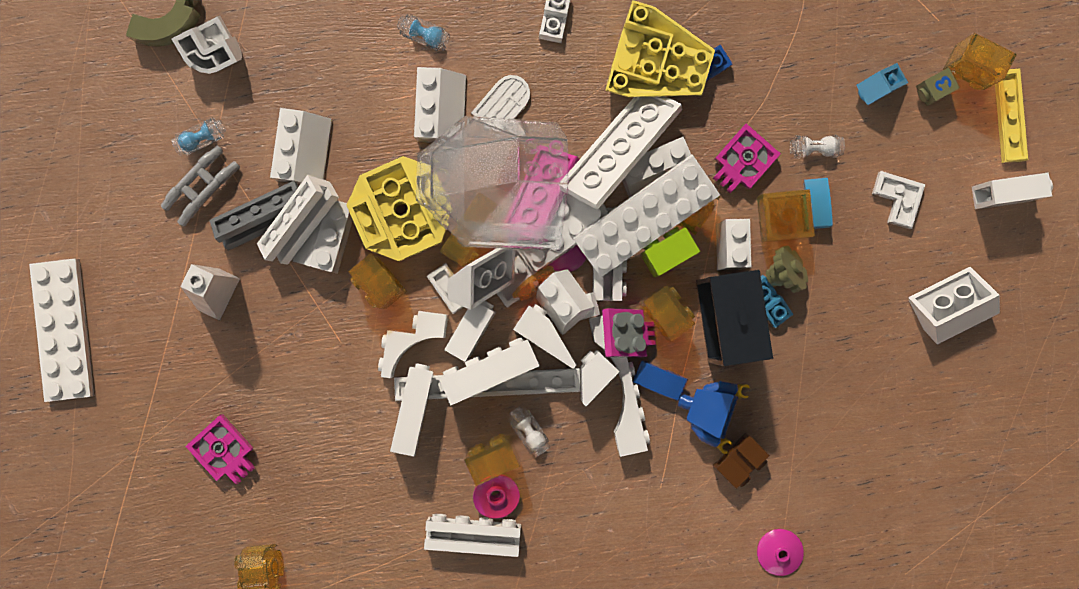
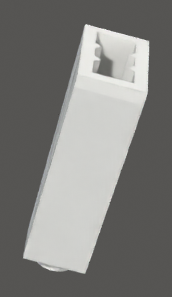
M191 264L181 288L197 310L220 320L240 278L218 268Z
M416 364L415 368L409 367L390 452L413 457L416 455L433 378V371H429L430 366Z

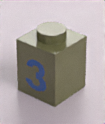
M949 68L916 86L920 100L925 102L927 106L960 88Z

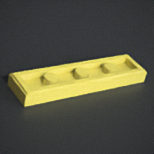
M1020 69L997 70L994 72L1001 160L1002 163L1027 161L1028 150Z

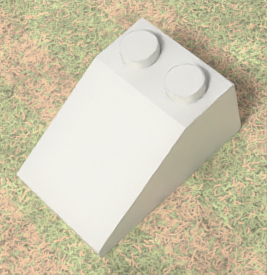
M536 304L533 308L528 306L513 330L574 369L576 364L550 319L545 316L547 311Z

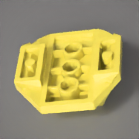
M404 156L360 175L346 204L365 248L399 262L442 243L453 213L451 204L434 167ZM406 204L408 207L406 214L402 216L397 215V206Z

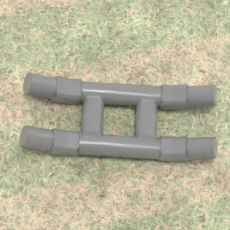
M219 146L204 154L179 183L168 192L161 204V207L168 211L183 193L192 201L186 206L177 221L181 226H186L207 199L232 174L240 169V166L233 161L226 168H223L215 178L205 169L223 153ZM198 176L208 184L199 195L189 186Z

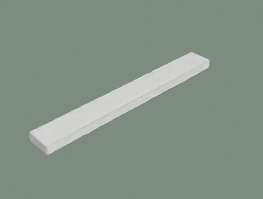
M580 369L527 371L471 397L581 392ZM433 375L428 399L447 398L439 380L444 375ZM407 377L394 378L395 401H402Z

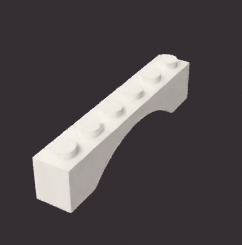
M603 316L589 318L593 341L605 351ZM610 357L619 371L623 391L622 410L619 421L614 429L618 454L622 457L648 451L647 444H650L648 431H643L642 421H645L644 411L642 407L638 408L636 400L640 398L638 385H633L631 377L635 375L633 363L628 362L627 357Z

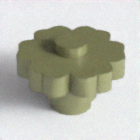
M783 246L775 250L776 255L773 256L774 264L766 270L768 282L773 287L784 285L787 289L790 288L793 293L806 289V283L808 282L807 270L803 266V261L795 250L792 251L789 246Z

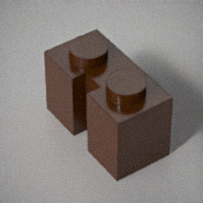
M745 433L728 450V453L724 454L713 466L737 489L739 486H745L750 481L751 477L749 474L754 469L759 471L767 464L768 461L766 459L770 455L750 435Z

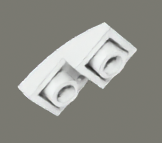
M546 0L539 39L562 43L570 0Z

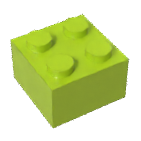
M677 226L663 235L664 240L661 242L656 239L643 248L645 251L640 255L654 278L700 252L686 227L680 230Z

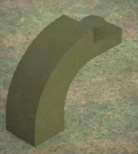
M176 0L171 11L160 18L151 19L132 14L126 36L134 42L147 46L160 47L174 44L172 38L196 26L200 14L194 9V6L197 5L199 0Z

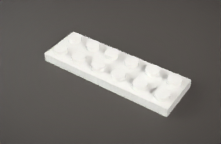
M665 96L634 97L559 183L560 190L598 210L682 111V105Z
M690 155L576 235L573 240L600 277H602L720 196V194L695 157Z
M80 259L29 264L44 402L94 396Z

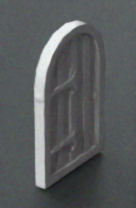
M515 75L501 78L471 114L500 137L527 105L530 99L528 84L524 79Z

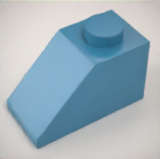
M896 63L875 73L856 86L860 98L869 105L908 84V81Z

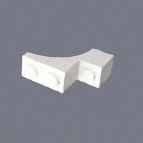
M418 311V315H414L412 329H416L415 333L387 330V335H383L381 347L385 348L384 358L380 357L378 365L381 377H394V372L400 358L414 344L428 338H445L448 315Z

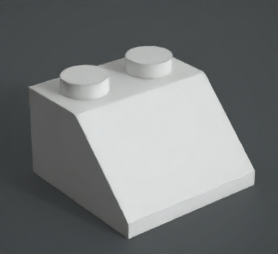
M568 269L552 273L537 289L536 299L543 309L547 311L548 316L562 335L595 307Z
M597 350L594 353L589 351L581 359L583 363L580 366L581 401L585 406L619 373Z

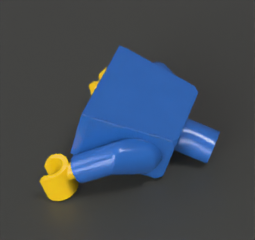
M718 381L706 384L703 389H697L694 397L686 394L681 395L678 407L689 410L687 421L691 422V429L700 441L717 447L724 454L728 453V451L722 449V446L725 443L732 445V442L725 438L738 397H749L741 393L743 387L750 388L747 384L737 385Z

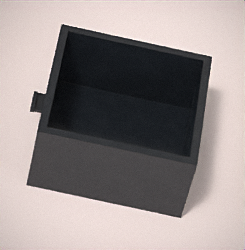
M760 270L696 280L708 362L720 366H730L773 359Z

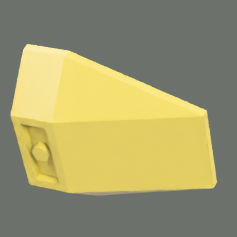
M632 0L605 90L625 97L701 96L715 50L656 7Z

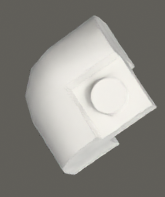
M217 16L198 27L191 28L172 38L186 64L190 68H194L202 73L210 74L220 71L240 61L242 58L240 46L235 36H231L221 16Z

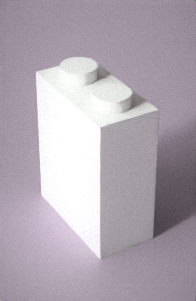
M1049 173L992 180L972 186L975 209L1039 200L1051 197L1053 183L1049 178Z
M725 219L716 224L717 270H742L751 267L750 219Z
M484 301L471 310L468 309L447 344L445 351L464 362L468 361L496 313L492 310L493 305Z

